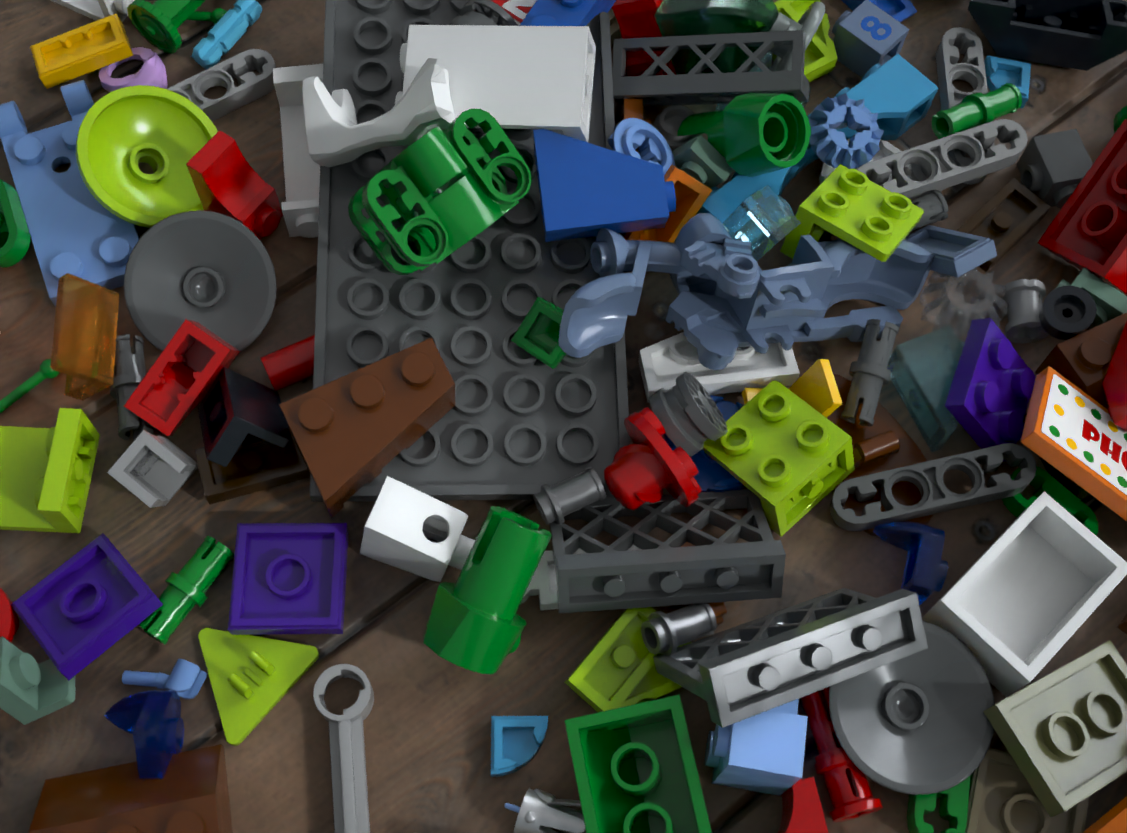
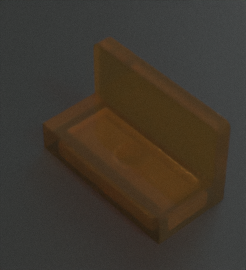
M69 273L63 275L58 280L51 368L66 374L65 395L84 401L113 385L119 293Z

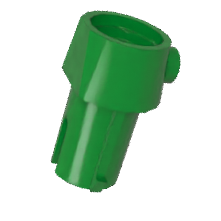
M745 93L736 96L725 109L695 113L687 116L680 124L677 137L706 133L708 142L726 159L727 164L740 175L754 177L796 165L804 157L811 136V126L802 104L793 96L775 93Z
M491 506L456 583L443 582L438 586L423 635V643L438 656L457 666L481 674L492 675L496 673L507 655L513 653L520 644L521 632L526 626V620L516 614L551 539V532L544 529L538 531L540 525L505 508Z

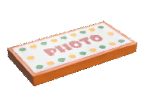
M1048 366L1036 375L1020 442L1127 521V431L1114 425L1105 407L1052 367Z

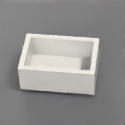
M1044 491L922 617V620L942 627L959 638L977 657L989 682L1003 695L1008 697L1035 678L1127 575V562Z

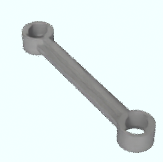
M338 664L329 667L318 677L313 691L315 705L329 724L334 833H370L363 721L368 717L373 708L374 692L368 677L361 669L350 664ZM340 678L357 680L364 687V690H359L357 701L351 707L343 709V715L330 713L324 700L327 688Z

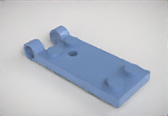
M84 80L60 86L72 121L29 134L15 101L0 104V138L48 295L56 308L124 286V275L129 256L140 239L136 225L120 219L104 208L90 193L80 175L76 160V138L86 113L94 105ZM71 163L70 168L65 172L58 173L54 171L62 164Z

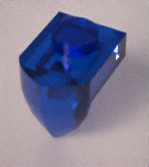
M894 522L874 526L873 532L881 539L908 551L901 589L916 592L919 606L934 591H941L948 571V561L941 559L945 541L943 529L918 522Z
M145 691L135 693L115 703L105 713L106 719L120 729L133 734L139 778L163 779L172 754H179L183 746L184 722L181 718V701L176 691Z

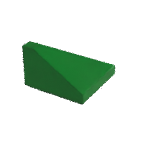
M538 297L511 341L552 369H555L566 355L559 346V331L564 310Z

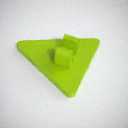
M204 628L199 632L198 638L226 741L233 746L242 743L319 658V652L315 646L252 635H232L228 631Z

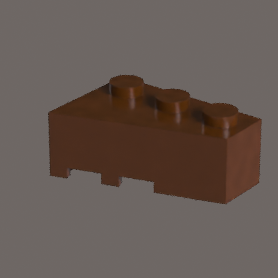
M432 337L279 404L291 434L331 518L344 507L343 504L367 482L370 484L380 475L382 468L404 448L408 449L456 405L455 382Z

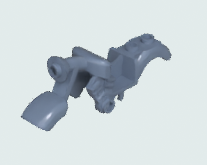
M699 213L689 219L680 230L674 243L626 240L622 235L611 229L603 228L599 230L596 242L592 244L590 251L592 267L596 273H599L600 278L584 284L575 291L565 304L559 331V346L571 357L581 358L601 346L620 341L625 331L627 315L636 316L646 271L670 273L672 283L679 295L670 304L666 321L669 324L674 322V328L678 331L684 330L683 335L686 336L687 341L697 349L699 362L711 370H721L727 367L728 363H731L734 359L738 347L752 346L755 351L765 354L767 353L769 343L780 342L784 350H790L794 342L822 341L845 337L851 342L863 341L866 330L865 325L869 319L881 320L878 339H880L886 321L900 327L903 317L897 309H907L918 297L931 269L934 254L917 244L903 240L888 260L881 262L840 238L833 241L817 242L810 235H801L792 263L785 267L762 271L757 261L751 255V242L733 240L721 221L710 213ZM623 271H632V273H623ZM862 299L886 305L851 310L849 315L824 318L827 310L833 304L844 300Z

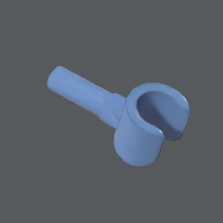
M178 659L170 675L161 672L125 670L122 675V683L126 685L157 687V689H165L174 695L190 700L199 693L207 673L200 670V667L194 663Z

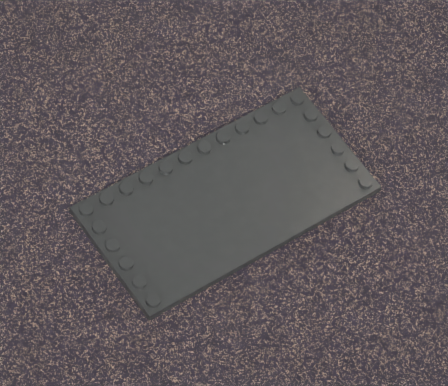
M325 0L323 84L329 94L332 95L333 90L347 89L349 91L355 108L357 124L373 120L390 111L395 106L398 91H403L404 74L400 66V49L402 44L408 41L409 25H449L456 16H460V10L469 0ZM601 12L586 25L589 26L596 45L588 143L613 150L607 141L614 132L615 127L609 12ZM467 128L475 135L478 141L484 135L481 128ZM502 128L531 172L532 183L530 189L522 199L518 200L520 203L438 264L432 263L423 271L417 270L408 275L392 273L381 263L353 225L349 217L348 205L351 197L361 187L365 186L375 174L410 145L383 147L366 152L352 162L333 167L320 166L313 389L431 337L455 382L456 405L408 449L404 448L384 466L382 473L370 484L367 482L347 501H376L387 476L440 501L534 500L533 495L541 492V485L546 483L549 487L554 486L586 471L589 467L594 468L604 486L606 498H614L607 488L603 472L608 465L613 463L614 456L620 448L630 444V436L624 425V419L629 416L625 331L620 341L601 346L587 356L575 358L566 354L555 369H552L511 341L538 297L564 310L565 304L575 291L584 284L600 278L599 273H596L592 267L590 257L591 246L596 242L597 236L545 242L533 146V130L535 129ZM550 130L564 135L562 130ZM497 148L488 153L491 160L501 155ZM497 166L505 178L507 195L513 194L518 185L515 172L509 167ZM378 198L377 202L383 208L385 204ZM364 208L361 212L368 219L370 216ZM398 220L392 223L395 229L402 226ZM381 231L376 233L378 238L382 241L384 239V235L381 233ZM407 238L410 250L415 255H418L416 244L410 238ZM391 246V254L394 260L402 265H411L401 259ZM310 474L311 501L323 502Z

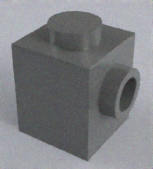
M1077 129L1033 136L1016 165L1021 174V184L1051 207L1062 208L1093 163Z

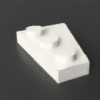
M684 332L639 351V366L648 403L649 397L662 388L669 390L675 386L676 378L685 372L693 375L709 395L741 392L745 388H764L774 380L779 381L784 386H791L798 380L800 374L793 349L784 350L780 342L769 343L767 353L765 354L755 351L752 346L738 347L732 362L728 363L727 367L721 370L708 369L699 362L697 349L687 341L686 336L683 335Z

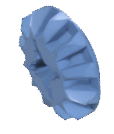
M846 93L835 98L827 97L813 110L809 117L811 126L809 143L812 150L824 163L834 168L841 164L849 169H857L868 163L880 150L879 142L884 132L879 129L877 124L878 113H871L864 106V99L855 101L848 98ZM844 118L847 121L848 128L858 132L849 139V142L846 140L844 132L834 129L839 127Z
M638 118L624 119L614 127V132L607 139L613 151L663 166L664 175L672 164L675 166L674 156L666 139L654 126Z

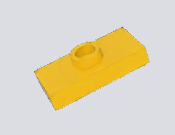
M117 13L30 46L39 78L46 89L134 56L124 26Z

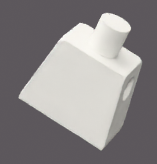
M387 476L366 522L360 554L432 581L441 582L448 565L462 570L475 540L461 535L468 515L463 511ZM427 538L433 539L438 543L431 542Z

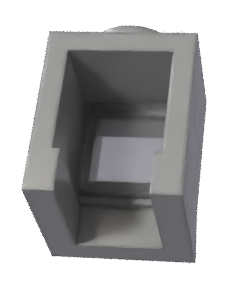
M143 430L107 473L147 506L153 508L166 506L197 470L198 463L168 438L154 436Z

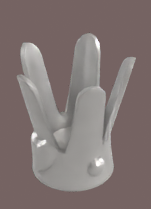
M529 788L521 807L505 803L506 809L518 813L514 833H557L551 828L572 833H582L586 829L582 811L562 806H581L580 800L556 799L553 794L537 788L535 790Z

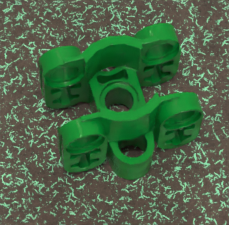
M469 109L457 116L448 129L441 130L439 126L435 127L392 159L351 197L348 213L353 225L381 263L392 273L408 275L417 270L421 272L432 263L438 264L520 203L518 200L522 199L530 189L532 183L531 172L496 119L489 112L482 109ZM464 123L471 129L479 126L483 130L484 135L481 136L479 141L467 129ZM497 148L501 155L491 160L488 153ZM497 166H506L515 172L518 185L513 194L507 195L505 178ZM378 198L384 202L385 206L383 208L378 204ZM364 208L370 216L368 219L361 212ZM398 220L402 226L395 229L392 223ZM380 231L384 235L382 241L376 235ZM407 238H410L416 244L418 255H415L410 250ZM391 246L401 259L411 265H402L394 260L391 254Z

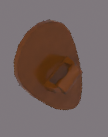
M833 374L842 405L829 415L827 419L852 437L855 468L842 482L927 461L917 444L879 401L873 426L859 425L863 404L859 405L854 424L841 419V412L844 410L852 381ZM900 481L891 488L894 499L902 505L913 506L921 500L920 491L913 483ZM876 487L877 493L873 500L858 502L854 494L848 495L845 505L842 506L843 509H853L856 516H861L867 504L881 501V488ZM881 503V509H880V510H881L882 512H885L886 510L884 509V507H883V505H882V503ZM933 515L863 531L872 536L886 539L908 537L925 527Z

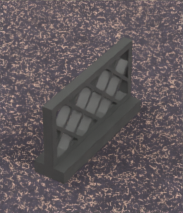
M749 489L701 492L698 494V500L688 507L680 504L671 494L662 495L661 500L655 503L645 502L635 510L625 508L615 498H606L564 516V520L582 519L588 522L579 531L564 523L560 525L556 521L549 523L552 534L551 543L559 614L782 597L786 554L781 540L773 539L759 497ZM747 508L748 511L740 520L723 513L726 509ZM687 512L695 517L688 523H684L670 515L672 513ZM621 516H636L642 520L634 527H631L617 519ZM710 523L726 532L717 539L700 530ZM655 527H658L673 535L663 543L647 534ZM603 530L618 537L610 546L593 538ZM740 538L748 541L744 543H735ZM686 542H689V543L695 545V546L681 547V546H682L684 543H686ZM634 544L636 547H638V548H640V549H642V550H628V549L631 548V546ZM579 548L587 552L584 554H574Z
M841 588L680 646L673 655L658 654L653 656L657 673L706 700L711 721L724 728L928 649L916 592L900 589L875 598L847 588Z

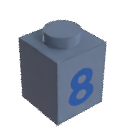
M865 0L853 12L845 11L833 26L832 33L835 35L833 41L837 60L863 78L866 72L875 64L883 65L895 55L900 54L909 29L869 0Z

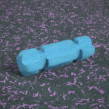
M238 0L234 4L235 7L229 9L207 33L208 36L202 38L194 47L192 58L204 69L215 66L221 60L220 57L223 54L225 55L245 34L247 27L252 26L260 17L262 6L259 2L255 0Z

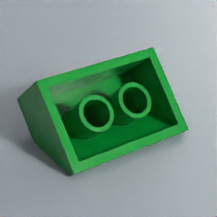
M680 694L564 720L586 833H712Z

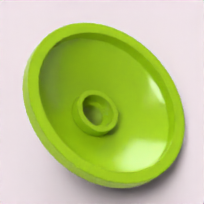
M148 85L120 88L100 98L86 113L76 138L78 169L86 187L104 208L129 223L151 228L159 221L181 212L204 211L186 163L218 130L210 118L197 105L178 93ZM145 162L149 164L153 169V174L143 173L139 169L138 163Z

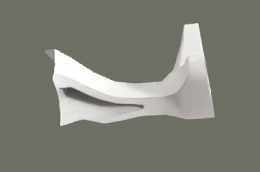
M428 58L406 93L390 111L360 124H357L353 100L347 89L333 90L332 95H330L317 76L304 79L302 85L303 105L310 157L320 166L333 167L352 162L366 152L383 147L411 145L437 126L441 130L448 129L449 125L456 118L450 97L448 70L436 64L437 59Z

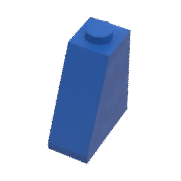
M533 130V146L545 242L597 236L599 230L603 228L611 229L616 233L665 228L669 219V212L676 211V195L673 181L665 182L663 166L550 130Z

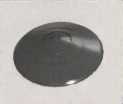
M187 211L159 221L146 231L136 243L125 269L124 296L129 314L140 333L162 352L185 319L199 322L237 350L242 351L262 333L272 315L276 300L275 270L262 242L249 228L239 221L216 212Z
M923 621L928 649L847 679L829 688V708L832 724L847 756L865 775L875 782L894 791L915 795L945 791L967 779L987 754L994 733L993 726L983 712L995 705L989 679L981 663L959 638L942 627Z

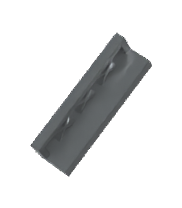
M804 30L614 39L612 67L613 98L622 105L624 99H643V106L729 104L736 96L745 93H775L790 95L799 102L808 101L809 81L804 75L806 34ZM775 45H793L791 70L770 71L760 60ZM752 46H760L754 53H752L751 50L748 48ZM729 47H739L749 57L732 73H722L712 63ZM712 48L706 55L700 50ZM692 49L701 60L687 74L675 75L666 64L679 50ZM665 50L659 57L653 52ZM646 51L654 60L652 65L641 76L625 77L627 52ZM755 65L762 70L759 72H749ZM707 67L714 72L701 74ZM663 69L668 75L656 74Z

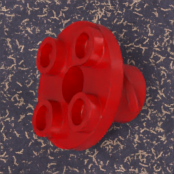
M645 407L640 412H634L625 418L624 425L633 444L621 447L615 454L613 463L608 465L603 472L605 483L612 496L629 510H635L645 502L655 503L660 501L663 489L665 488L685 507L697 501L698 494L702 490L694 476L699 471L691 457L682 447L679 446L672 451L662 438V435L666 433L665 429L652 410Z

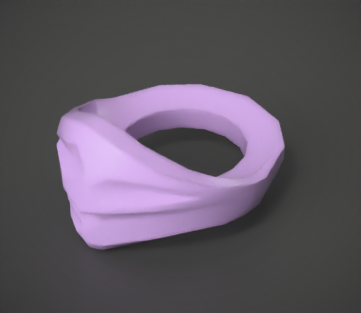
M144 47L131 48L134 56L105 66L99 72L102 87L109 92L136 85H148L164 89L168 87L165 65L157 53ZM133 59L144 62L142 68L136 74L123 78H111L113 70L123 62Z

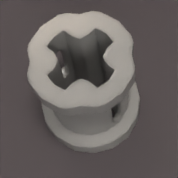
M1020 279L1004 285L999 295L1000 301L1007 308L1009 323L1004 329L1005 337L1014 343H1032L1046 338L1049 334L1042 328L1039 320V312L1043 304L1042 299L1046 295L1044 283L1036 279Z

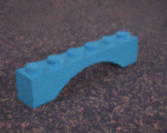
M897 54L883 65L877 63L872 66L863 76L860 83L852 89L849 87L843 88L835 97L846 93L848 98L855 101L864 99V106L871 113H878L877 124L879 129L884 131L880 140H896L926 116L939 87L902 56ZM845 118L838 128H834L837 131L844 132L846 140L850 139L855 133H858L856 130L848 128ZM809 143L804 157L791 167L754 177L743 176L735 172L731 181L720 189L717 186L711 188L712 192L698 211V214H712L721 221L733 240L751 242L750 250L753 253L768 240L776 216L778 199L788 183L805 166L819 157L814 153Z

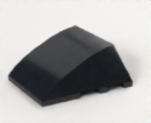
M971 0L968 6L969 12L997 56L1087 71L1127 51V1Z

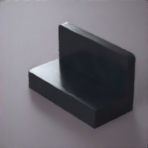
M223 367L198 406L206 459L227 467L248 433L279 447L286 448L292 438L279 405L281 404L279 393Z

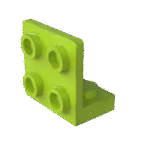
M840 164L799 206L780 252L793 259L801 235H810L817 242H823L828 232L877 260L886 262L920 221L924 210L912 204L911 200L906 196L891 192L872 182L861 171L849 169Z
M777 380L771 381L726 421L728 432L716 441L708 439L703 442V450L707 455L761 499L769 528L780 537L855 470L852 437Z
M59 408L56 427L0 426V530L60 533L81 532L100 434L82 409Z

